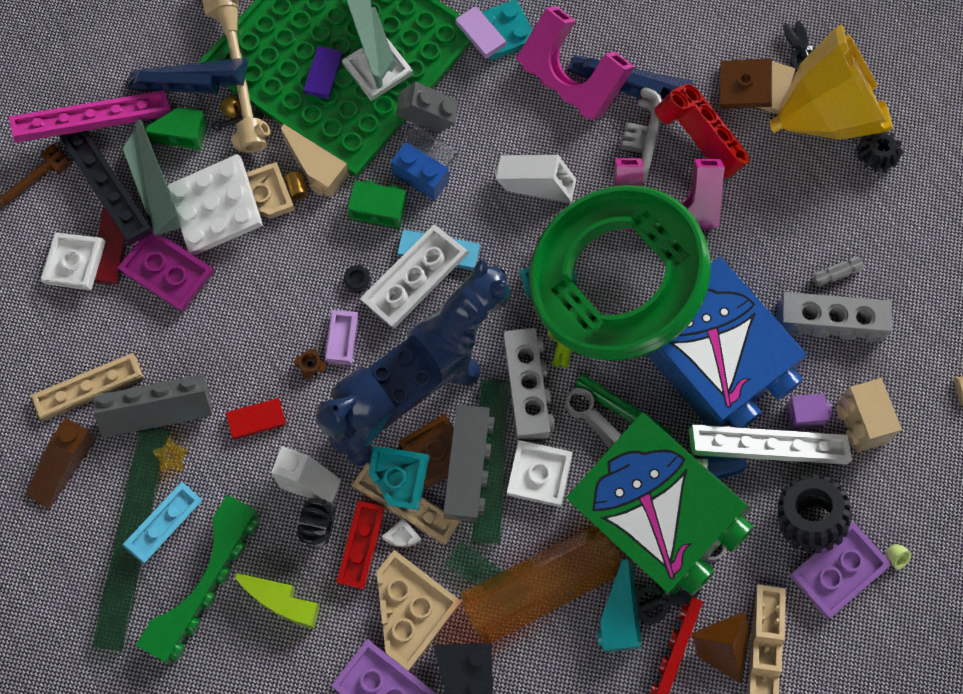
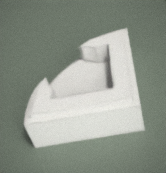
M404 518L382 536L390 545L401 548L411 547L422 541Z

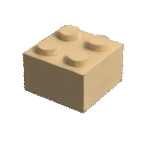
M882 378L851 386L837 402V414L840 420L845 422L849 444L854 446L856 453L885 445L902 430Z

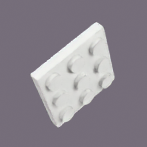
M238 154L168 185L178 212L180 227L187 250L193 256L263 226L242 158Z

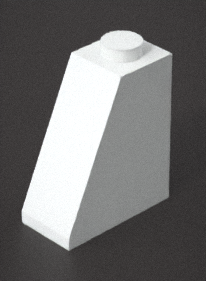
M559 155L501 156L495 175L496 180L506 191L572 203L576 178Z
M283 446L271 471L279 488L310 499L320 498L333 503L341 483L340 478L309 455Z

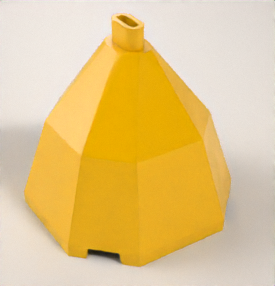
M842 24L835 27L800 63L778 110V116L769 120L770 127L774 133L784 128L788 132L841 140L884 133L893 129L886 102L884 100L877 102L873 90L878 85L850 34L845 36L846 31Z

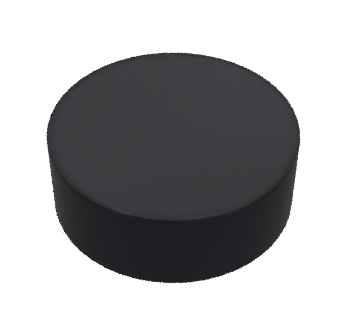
M361 265L349 267L344 273L346 288L354 293H361L367 290L371 283L369 271Z

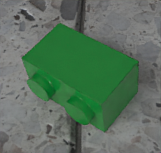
M369 180L355 181L348 205L350 220L401 229L407 204L406 190H402V188L395 185H389L388 187L377 185Z

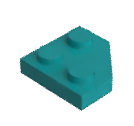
M374 446L368 473L383 493L387 503L392 507L419 511L429 455Z

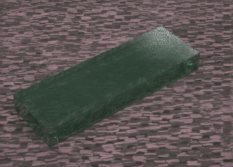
M461 541L444 564V566L512 614L516 612L530 592V589Z

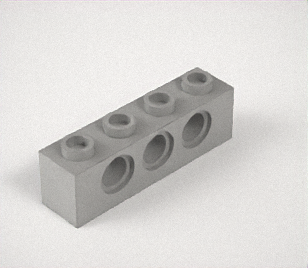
M784 292L778 303V322L790 335L808 333L818 338L833 335L839 336L844 340H852L857 337L866 338L870 342H880L885 340L892 331V301ZM802 313H809L813 320L805 319ZM829 315L837 316L840 322L832 321ZM856 317H862L866 321V325L860 324Z
M536 328L503 331V344L516 441L518 443V440L528 442L549 439L550 430H555L553 413L548 414L547 404H551L549 387L544 388L543 378H547L546 362L540 361L539 353L543 352L542 336L537 337ZM521 355H529L532 361L530 363H522L518 358ZM526 380H531L536 384V387L526 389L522 386V383ZM529 406H535L540 410V413L532 416L527 414L525 409Z

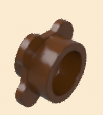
M309 349L294 360L295 366L300 368L302 377L306 380L312 379L314 374L323 372L326 369V363L320 360L316 349ZM309 362H312L313 365H312V366H308V363H309Z

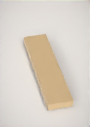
M131 353L32 394L31 398L38 417L43 422L93 401L96 395L117 391L145 378L135 354Z
M366 463L351 485L352 488L377 504L385 506V509L401 519L404 518L406 522L446 546L460 521L443 519L444 510L421 497L419 511L390 506L377 484L368 473L370 464Z

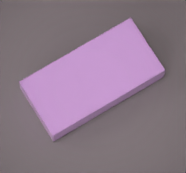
M477 6L456 18L457 26L485 59L506 46V40Z
M331 310L325 363L352 366L359 317L358 312Z

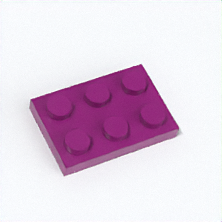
M151 228L152 234L139 240L117 268L119 272L183 313L215 273L214 269L163 235L155 236Z

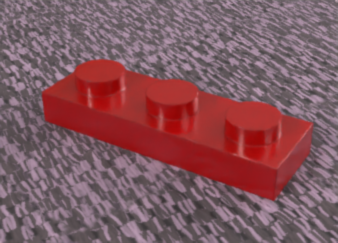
M357 501L336 581L337 584L365 590L385 513V506Z

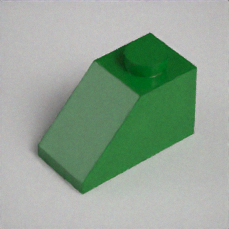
M176 108L146 127V134L151 143L201 150L207 121L203 111L197 108Z

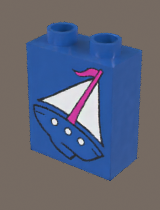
M721 256L711 263L709 288L705 300L693 321L677 338L664 347L647 354L706 426L724 427L729 424L734 428H746L762 413L755 402L769 391L779 401L800 385L804 379L796 370L807 355Z

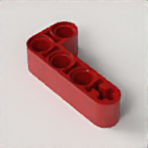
M685 84L672 90L655 107L654 111L657 118L665 124H672L678 121L707 159H721L724 165V178H731L749 162V156L699 90L693 85Z

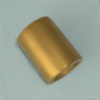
M294 171L288 173L285 176V181L291 200L297 201L306 198L308 191L302 172Z

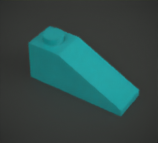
M628 559L621 561L600 620L601 629H597L598 644L603 646V650L608 653L643 649L633 563Z

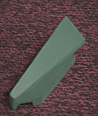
M346 0L376 87L379 89L383 86L382 79L388 71H393L396 63L376 7H372L371 0Z
M141 119L136 121V128L123 147V152L147 218L152 220L153 232L156 236L179 229L180 222Z

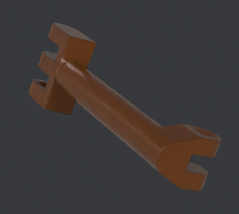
M51 144L40 153L45 161L0 196V210L51 169H54L59 175L71 165L72 161L65 157L62 151H58L59 148L55 144Z

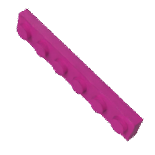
M165 90L9 116L8 118L14 143L134 123L139 119L145 121L162 118L171 111Z

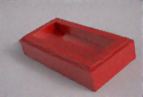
M279 398L226 412L233 440L287 426Z

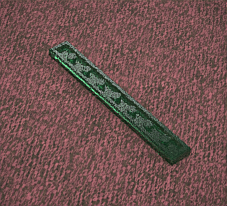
M150 428L139 431L92 644L93 648L123 652L141 562L122 545L153 512L169 437L168 430Z

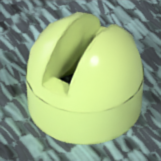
M895 544L889 546L886 550V558L895 569L899 570L908 564L911 559V552L904 546Z

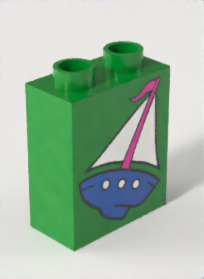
M643 412L566 497L657 584L670 594H676L681 588H684L691 596L697 593L715 572L706 562L710 555L720 544L732 553L754 529V526L745 519L752 508Z

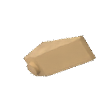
M283 124L281 131L284 141L310 184V188L319 195L325 194L331 198L349 175L347 164Z

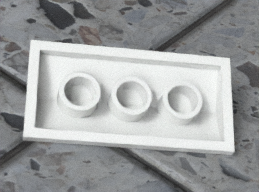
M434 224L360 299L383 322L395 329L469 252Z

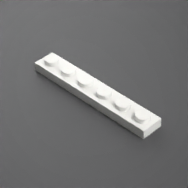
M692 425L689 428L692 455L846 465L852 461L848 435Z

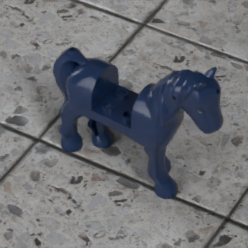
M479 260L474 267V271L448 297L439 310L407 331V339L369 368L366 369L363 366L357 368L335 385L331 391L333 400H328L318 405L316 422L324 434L328 435L331 445L339 453L345 452L352 464L365 466L366 463L371 462L373 452L371 443L375 438L451 380L454 384L473 385L479 380L481 370L477 361L471 359V351L476 342V333L481 323L486 319L487 314L506 306L511 295V289L506 283V275L503 269L497 266H487L485 260Z

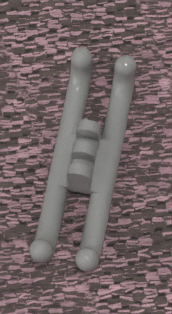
M643 88L640 91V95L643 98H640L638 101L640 107L650 111L649 125L625 123L624 130L627 132H623L622 139L625 141H621L620 148L623 150L642 154L641 159L644 165L643 184L648 177L660 124L654 109L662 101L661 96L649 88Z

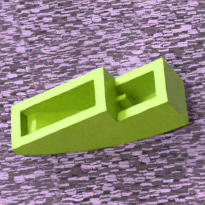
M239 573L236 574L235 579L265 608L297 625L315 629L320 610L318 603L294 598L295 589L292 585Z

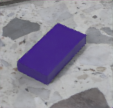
M317 47L304 87V94L330 99L343 57L342 51Z

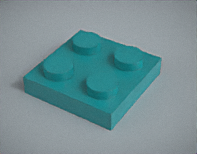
M511 0L482 11V14L506 40V46L489 57L491 61L523 48L533 30L518 0Z

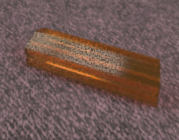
M590 526L462 592L463 608L480 637L486 643H494L615 579L620 567V554L611 540L599 528Z

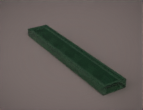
M482 380L480 407L490 408L489 417H494L493 434L487 433L486 444H491L490 461L484 460L483 471H488L487 488L481 487L480 498L485 499L483 516L478 515L477 523H473L472 543L500 544L509 381Z

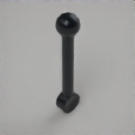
M255 109L252 113L253 118L261 120L264 117V113L258 109ZM243 116L221 123L215 121L212 124V128L215 131H220L222 127L236 124L243 120Z

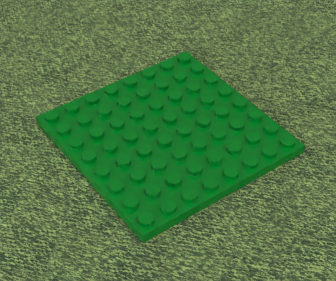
M255 0L238 18L237 30L241 58L248 59L245 79L250 104L281 126L285 124L345 162L348 173L356 178L360 176L406 122V119L396 115L399 92L414 82L434 89L472 44L456 24V18L461 15L439 0H371L372 7H376L386 37L413 70L411 77L371 101L342 63L344 58L362 48L346 0ZM224 34L198 63L231 59L227 36ZM318 46L342 51L343 53L329 100L304 94V87ZM224 85L238 95L236 85Z

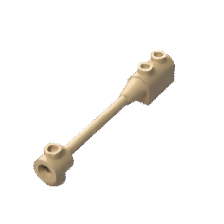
M202 0L205 15L218 20L224 34L227 36L231 59L241 58L237 39L239 0ZM245 79L244 86L236 85L243 120L237 123V132L232 134L231 141L239 152L255 153L266 148L265 137L270 135V128L266 122L253 118Z

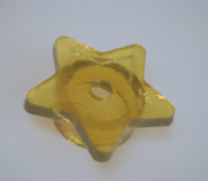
M168 437L164 447L152 451L160 460L159 470L164 472L172 467L178 471H183L182 461L188 449L180 447L174 443L171 437Z

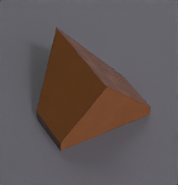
M744 611L692 633L697 656L741 684L750 638Z

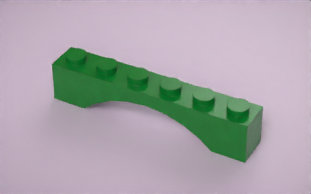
M229 495L225 496L212 518L214 530L213 550L209 565L201 581L193 592L178 606L161 616L151 619L136 646L169 665H172L174 660L178 661L186 648L183 644L189 634L192 636L197 631L201 623L199 617L204 609L208 610L216 598L215 590L219 584L223 585L231 572L229 569L234 559L238 560L245 549L243 543L249 534L253 535L260 524V520H258L260 515L255 509Z

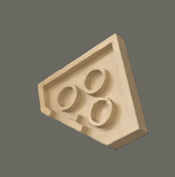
M393 550L376 572L385 653L407 671H410L460 606L461 601L401 554Z

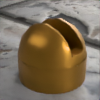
M234 95L226 97L220 104V110L229 118H236V115L240 116L242 113L240 101Z

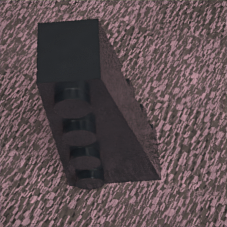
M492 643L433 645L446 694H493Z

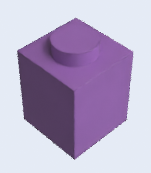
M825 393L792 396L787 403L791 430L823 427L832 415L830 402H826Z

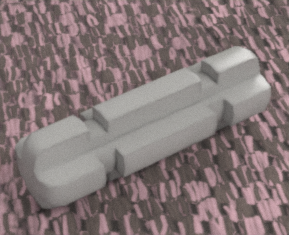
M854 257L849 259L848 262L844 261L828 267L825 271L815 272L812 276L813 281L817 287L827 285L828 282L832 283L850 276L851 273L855 274L862 271L864 264L860 257Z

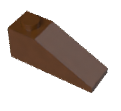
M65 417L50 439L25 495L50 509L96 441V438L90 431Z

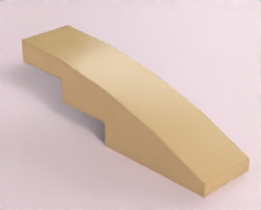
M760 584L756 586L750 646L748 694H779V677L782 673V645L785 641L786 588Z

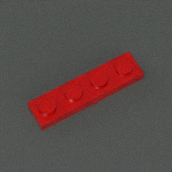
M692 597L690 605L687 603L683 604L678 619L683 620L680 631L674 629L668 644V646L673 647L670 658L663 657L658 673L663 674L660 685L653 684L650 694H669L703 604L702 600Z

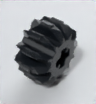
M887 132L862 137L857 151L860 153L858 161H866L864 169L871 166L874 173L878 172L879 169L885 173L889 171L890 167H896L903 154V150L900 149L902 141L894 140L895 133L888 135Z
M311 498L306 501L304 508L301 509L297 527V536L301 543L312 547H323L328 543L336 518V509L333 503L320 498Z

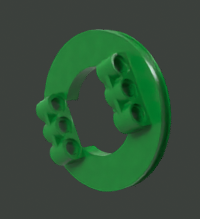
M622 185L603 188L584 195L569 204L554 217L543 231L535 246L529 267L531 301L539 319L557 341L575 353L606 361H621L645 356L677 338L699 312L710 283V252L704 234L694 216L673 197L661 191L643 186ZM634 229L649 249L651 248L666 266L662 283L656 293L637 309L624 314L601 315L572 282L574 265L583 249L595 238L613 230Z

